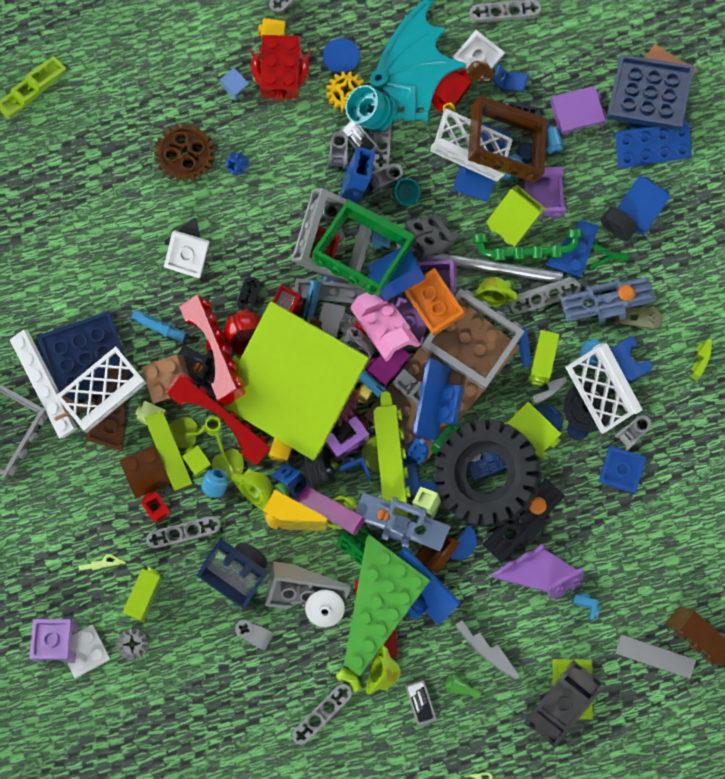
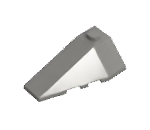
M273 561L268 578L265 606L287 609L291 608V604L302 603V606L305 607L308 598L319 590H331L337 593L343 602L346 603L351 587L296 565Z

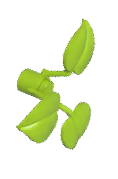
M215 415L216 417H209L205 421V425L198 432L196 422L189 417L178 418L169 424L176 445L179 448L185 449L196 444V436L200 435L204 430L210 436H216L222 454L214 457L212 469L223 470L231 481H233L231 476L235 473H243L244 461L242 455L238 453L239 451L233 448L226 452L224 451L219 435L221 423H224V421L217 415ZM238 416L237 420L242 423L245 419Z

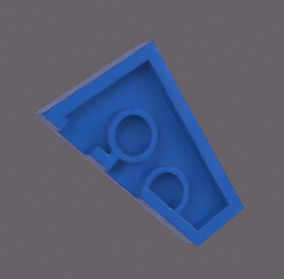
M581 220L574 228L582 229L583 238H579L577 248L570 253H563V258H550L545 267L581 279L599 226ZM566 238L561 246L569 245L571 239Z

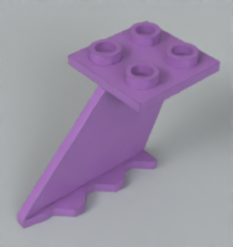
M541 544L534 551L527 552L519 559L508 562L501 569L492 573V576L495 579L547 592L549 600L553 598L557 600L565 595L564 592L569 589L575 590L582 585L584 570L582 568L578 570L545 550L544 545Z

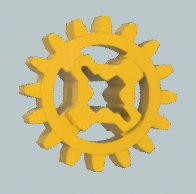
M342 71L340 77L335 74V80L329 79L330 85L326 86V90L329 91L326 93V98H330L329 104L334 103V109L340 107L341 112H343L349 95L356 89L352 83L356 87H360L364 84L363 79L358 81V75L352 77L351 72L345 75L344 71ZM347 86H348V90H349V91L347 92L346 96L344 97L345 89H347Z

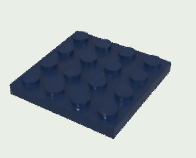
M621 54L607 119L682 131L695 66Z
M109 311L37 336L47 369L59 393L115 346L125 357ZM116 353L110 357L109 365H120V357ZM98 367L94 372V378L104 379L105 368ZM122 369L128 372L127 380L131 379L132 374L130 370ZM82 380L79 390L89 391L90 380ZM94 381L93 391L101 392L104 381ZM68 392L64 395L75 401V393ZM78 394V402L89 399V394Z

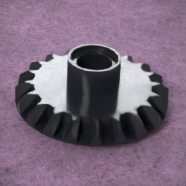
M584 382L583 389L585 392H591L593 383ZM597 384L594 395L602 397L604 388ZM576 386L572 387L565 395L563 402L565 419L576 430L583 432L599 430L590 412L587 413L583 410L584 401ZM593 398L592 405L594 409H600L602 399ZM605 402L604 412H612V402ZM602 415L601 422L603 426L608 423L611 416Z

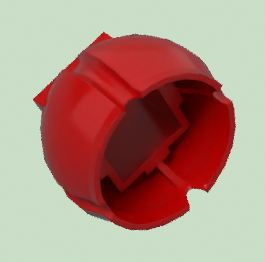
M248 309L228 317L224 327L225 343L233 353L243 355L261 320L260 316L249 312Z

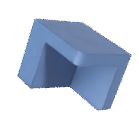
M235 68L220 79L221 86L235 101L239 99L238 94L248 86V82Z

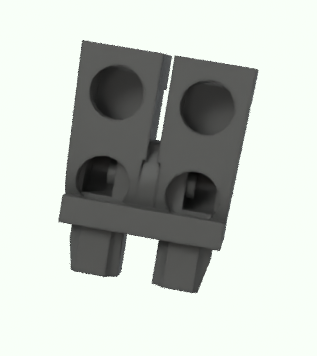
M437 214L432 215V217L407 222L403 228L415 235L411 250L420 262L426 260L430 255L449 251L450 247L459 239V234L456 231L450 232L448 230L449 221L446 217L439 218Z

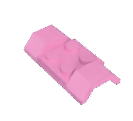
M367 292L357 296L350 309L385 361L390 360L393 353L404 346H420L419 341L393 302L391 303L390 300L385 301L382 295L378 297Z

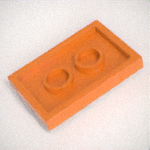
M434 268L424 275L425 280L404 291L433 336L466 315Z

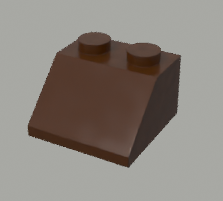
M156 446L119 460L135 499L171 485Z

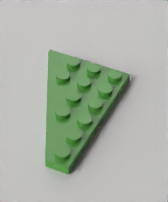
M368 535L366 538L344 665L359 676L363 674L382 645L385 644L431 581L371 535Z

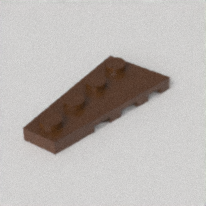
M109 368L108 379L118 380L119 369ZM122 370L121 380H127V371ZM107 382L106 392L114 393L117 390L118 382ZM99 395L97 405L102 403L103 395ZM126 401L87 433L85 440L122 451Z

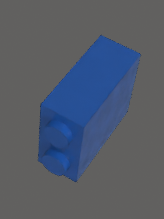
M357 146L344 174L340 197L359 205L371 179L375 156L374 151Z
M639 175L617 208L624 211L635 221L638 227L636 232L644 236L671 195H669L665 188L654 185L650 178Z
M402 247L368 265L370 271L368 277L379 283ZM411 248L381 293L385 301L426 279Z

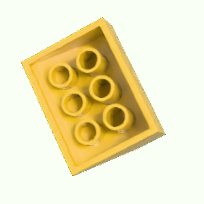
M276 490L272 493L263 510L267 525L275 530L279 527L282 530L326 531L328 528V519Z

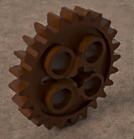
M183 122L182 128L175 124L174 130L168 127L169 133L162 132L164 138H157L160 144H155V148L158 151H155L154 155L158 157L155 161L157 164H160L158 166L159 170L164 169V176L170 174V180L176 177L177 183L182 178L186 184L188 178L194 182L195 176L201 179L200 173L208 174L206 168L212 169V165L209 162L215 161L214 157L211 156L215 154V150L212 149L214 142H210L211 136L205 137L207 134L206 130L200 133V126L193 129L192 123L189 127H186L185 122ZM179 138L186 139L183 144L176 142ZM196 146L202 147L200 152L193 151ZM186 150H188V154L185 153L184 155H182L181 151L185 152ZM170 154L177 155L173 160L167 158ZM187 162L193 163V166L191 168H185L184 164Z

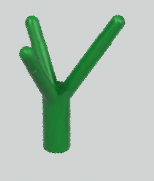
M593 243L595 251L606 254L608 257L590 265L589 268L593 269L611 259L627 261L629 255L628 253L612 252L597 243Z

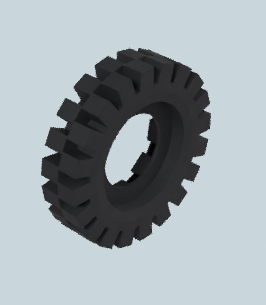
M482 419L476 420L475 424L468 422L460 426L462 430L459 432L454 430L448 436L449 442L447 444L443 442L440 446V457H435L434 466L437 470L433 473L434 483L437 484L436 492L439 498L443 500V505L461 520L481 527H491V525L498 527L507 524L506 521L516 520L521 516L520 513L523 510L527 511L532 505L531 499L533 497L536 498L539 491L537 484L541 482L542 472L539 471L541 464L539 456L535 453L536 449L526 436L509 424L506 425L501 421ZM484 452H492L499 455L505 461L508 470L505 484L501 489L491 494H481L474 491L466 477L470 461L476 455Z

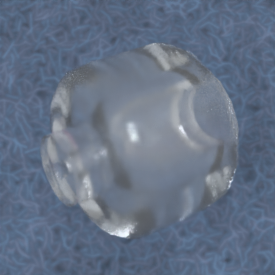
M346 315L340 320L339 327L344 334H347V330L350 327L356 326L359 322L355 316Z

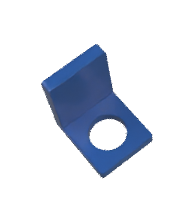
M497 65L493 82L502 91L524 92L529 75L525 73H509L501 65ZM500 72L502 74L501 81H499Z
M355 457L344 461L345 465L338 467L339 473H342L361 464L368 481L372 480L363 457L356 460Z
M286 463L272 474V478L287 486L294 500L300 496L304 487L307 486L302 473ZM301 482L300 490L294 492L295 485Z

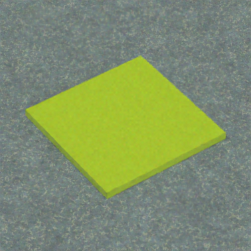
M270 301L237 364V373L245 384L243 387L246 394L229 405L222 404L224 408L229 411L231 410L236 415L311 460L316 461L370 357Z

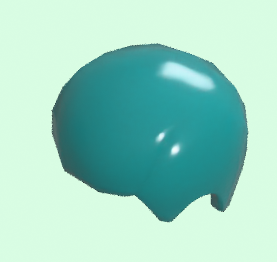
M402 178L394 184L392 196L399 205L411 206L418 201L420 186L413 179Z

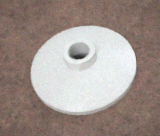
M331 590L314 592L308 598L305 606L308 619L320 627H330L337 624L342 619L345 610L342 598ZM327 609L328 613H322L321 610Z

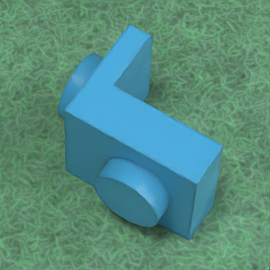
M372 231L370 242L374 243L373 247L384 250V247L390 248V239Z
M578 593V595L573 596L571 604L590 608L588 620L592 621L594 617H598L600 606L597 605L598 600L591 599L590 595L585 593Z

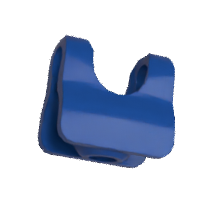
M634 336L627 338L610 349L629 384L654 367L650 360L638 363L631 358L630 350L637 344Z

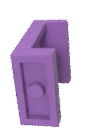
M595 86L552 96L550 104L561 136L568 135L570 131L599 124V127L604 125L607 114L605 109L601 107V94L599 91H596Z
M563 167L545 168L544 174L536 183L524 179L525 192L546 208L539 219H542L543 216L561 218L562 215H565L566 207H564L562 182Z

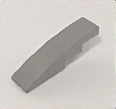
M462 620L455 625L468 644L481 657L512 679L516 680L520 677L498 644L490 648L481 633L479 632L473 636Z

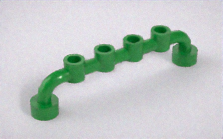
M582 229L567 230V238L571 239V243L567 246H538L494 250L485 248L484 244L488 243V235L478 234L472 237L473 244H477L478 251L483 256L494 257L495 261H506L508 256H513L514 260H525L527 255H532L533 259H544L545 254H551V258H563V253H570L577 248L579 238H583Z

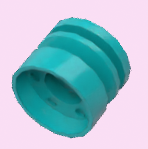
M362 85L353 90L345 106L346 115L349 120L376 133L386 130L393 122L396 113L395 103L392 98L369 85Z

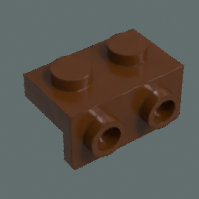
M447 535L441 551L422 545L415 554V557L429 571L438 575L460 543Z

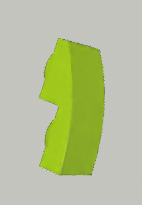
M708 339L705 343L701 341L696 348L698 353L695 357L698 360L691 369L693 371L691 377L696 381L701 377L708 364L712 349L711 339Z

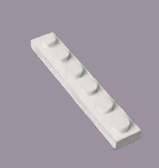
M22 330L10 339V342L59 439H64L78 428L71 414L57 421L54 420L56 416L67 412V409L56 397L59 391L29 331Z

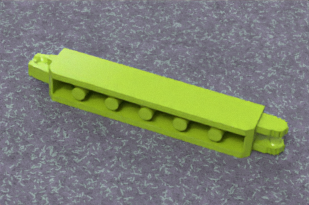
M384 391L380 396L381 407H376L373 411L382 499L391 502L395 496L398 498L397 500L408 504L407 498L411 497L410 487L406 486L405 478H409L408 467H404L403 459L407 458L406 448H402L401 440H404V429L400 428L399 421L402 420V410L393 404L392 394ZM394 507L393 512L408 518L413 517L412 513Z

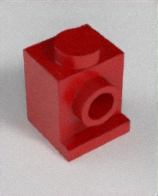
M157 492L146 494L143 497V501L140 502L154 524L171 514ZM158 504L159 508L152 510V505Z

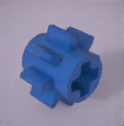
M243 152L230 153V158L226 159L227 170L232 172V175L246 173L245 169L249 168L248 157L243 155Z

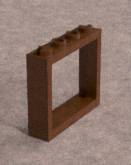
M480 95L471 107L468 160L536 183L545 172L547 119ZM482 116L533 133L531 165L481 149Z

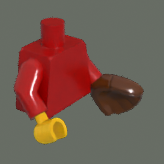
M474 61L467 70L457 69L447 74L439 82L433 94L432 105L434 109L442 113L446 108L456 112L455 107L470 89L472 80L478 82L492 81L493 71L490 65L481 61Z

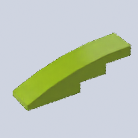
M55 56L51 57L28 73L25 80L13 87L11 93L0 100V111L10 119L66 71V68Z
M163 411L145 417L174 491L191 485V479Z

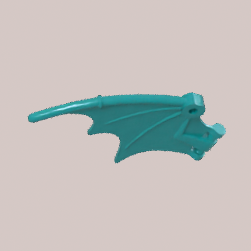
M423 0L408 15H405V19L398 26L382 53L377 69L371 73V86L378 91L385 90L395 103L396 113L393 121L404 119V121L416 122V120L429 122L431 102L439 82L452 71L467 66L465 62L446 57L436 49V42L441 34L445 32V28L434 27L426 20L427 12L435 0ZM399 107L405 108L404 112H400ZM417 108H424L423 113L417 112Z

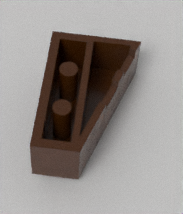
M679 606L665 625L674 631L679 638L689 643L694 651L704 655L706 662L712 666L714 664L722 666L725 663V638L698 613Z

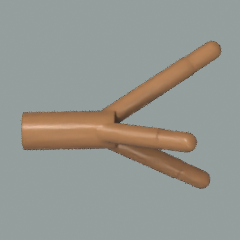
M65 396L62 397L68 403L75 402ZM77 407V411L88 409V407ZM68 411L56 416L54 420L57 421L70 415Z

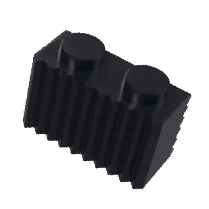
M323 446L316 461L300 453L309 488L317 489L335 482L334 476L336 473L330 462L331 452L328 447Z

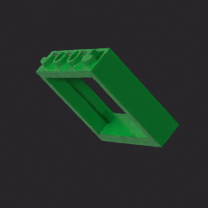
M347 200L313 250L312 261L319 267L327 268L335 276H341L347 279L350 284L358 285L367 293L379 297L412 247L415 235L360 205ZM348 217L403 246L379 283L324 254Z

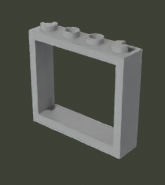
M314 189L309 199L291 261L339 283L350 284L347 279L335 276L330 270L317 266L312 261V258H309L326 200L341 208L347 201V199L326 189ZM360 224L348 265L349 268L359 273L365 261L367 246L370 244L372 229Z
M460 289L455 296L458 303L461 299L465 300L515 333V336L486 378L433 344L432 341L436 335L433 336L431 332L422 344L421 349L486 391L525 331L522 330L523 327L515 321L512 323L507 320V316L501 311L495 312L490 308L491 305L484 300L478 301L475 299V295L469 290L463 291Z
M0 385V393L38 413L5 470L0 468V475L8 479L10 475L13 476L16 473L18 461L24 459L28 452L27 446L30 442L33 443L38 435L37 429L40 425L43 426L48 416L44 408Z

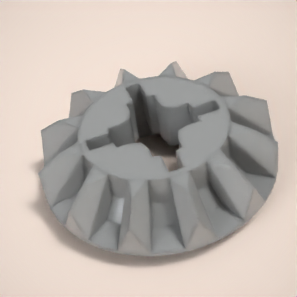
M131 628L123 631L117 641L118 652L128 660L140 659L148 650L146 635L138 629ZM131 636H133L135 642L141 643L134 647V653H132L131 647L124 646V644L131 641Z

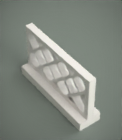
M446 108L443 112L435 142L432 144L430 151L497 182L505 175L504 172L468 160L469 134L466 133L463 125L470 126V119ZM447 117L453 118L456 125L450 127ZM481 125V132L486 133L490 140L483 142L481 138L480 147L487 150L485 145L492 143L496 151L493 153L508 157L513 139ZM459 128L462 137L456 138L452 129ZM448 132L451 141L442 139V133ZM464 139L468 148L460 147L458 141ZM497 140L506 143L504 149L500 150L496 142Z
M607 343L596 345L591 351L565 367L601 433L607 432L631 415L643 410ZM594 354L598 359L596 367L588 365L590 357ZM576 365L584 366L582 376H577L573 367ZM587 368L596 370L593 380L585 378ZM600 371L605 372L607 376L606 383L598 382ZM584 381L593 383L590 393L585 392L583 389ZM597 384L605 386L602 397L594 395ZM609 388L614 389L616 392L614 400L607 398ZM594 397L602 399L599 410L594 409L592 405ZM606 401L614 403L611 413L604 412ZM618 404L623 405L626 411L622 416L615 415ZM603 414L611 416L609 424L605 427L601 422Z
M115 346L56 395V397L82 430L88 433L142 388L146 382ZM115 353L120 357L119 366L109 365V359ZM98 367L105 368L104 379L94 378V372ZM109 368L119 369L118 380L108 379ZM122 369L131 370L134 376L129 380H121ZM82 380H90L89 391L79 390ZM94 381H104L103 392L93 391ZM107 382H118L117 390L114 393L106 392ZM68 392L75 393V402L66 403L62 397ZM79 393L89 394L88 405L78 404ZM92 394L103 395L102 403L91 405ZM77 407H88L87 415L80 420L76 415Z

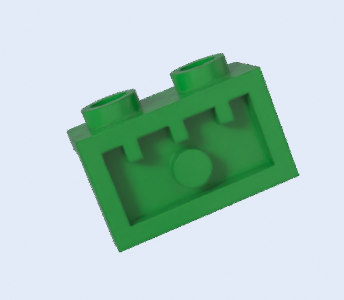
M361 526L356 536L345 531L336 543L342 551L347 552L357 564L362 566L366 538L368 535L374 536Z

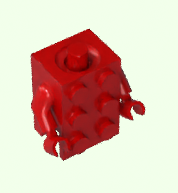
M262 35V49L259 46V52L254 53L252 51L253 46L250 48V54L253 56L251 58V72L256 83L260 85L261 98H274L275 101L298 99L299 86L304 84L309 74L308 57L311 52L310 48L308 47L307 55L302 54L300 36Z

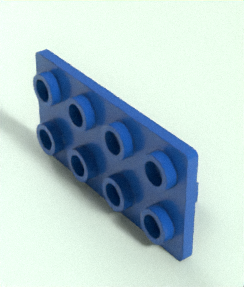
M683 121L682 131L642 124H629V130L615 132L618 168L691 158L692 156L688 121Z
M482 123L483 126L511 138V133ZM481 132L483 142L490 140L486 133ZM501 140L496 141L500 150L505 148V142ZM492 143L485 145L488 151L496 152ZM460 165L453 191L488 202L495 181Z
M428 358L424 368L425 373L417 405L413 434L435 442L438 439L440 423L457 425L464 387L448 385L451 367Z
M404 548L397 556L431 580L407 613L416 621L426 612L436 624L440 625L459 606L460 601L407 548Z

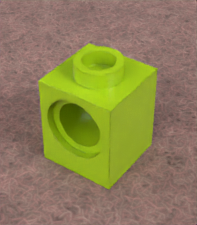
M191 446L184 451L182 458L196 478L212 467L199 446L195 448Z

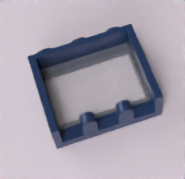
M221 538L209 552L197 577L245 610L269 572Z

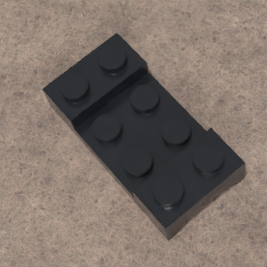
M572 660L560 678L525 719L524 724L534 729L556 748L605 685L576 661Z

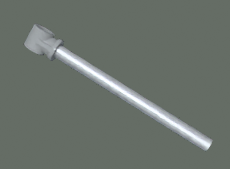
M396 243L395 250L399 249L402 246ZM436 253L423 260L424 262L454 260L456 266L461 268L548 282H556L562 280L563 272L445 253Z

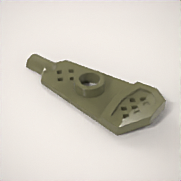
M656 307L626 308V318L623 320H619V315L608 317L609 319H614L616 323L656 330L662 327L663 316ZM635 316L637 320L633 321L630 317Z

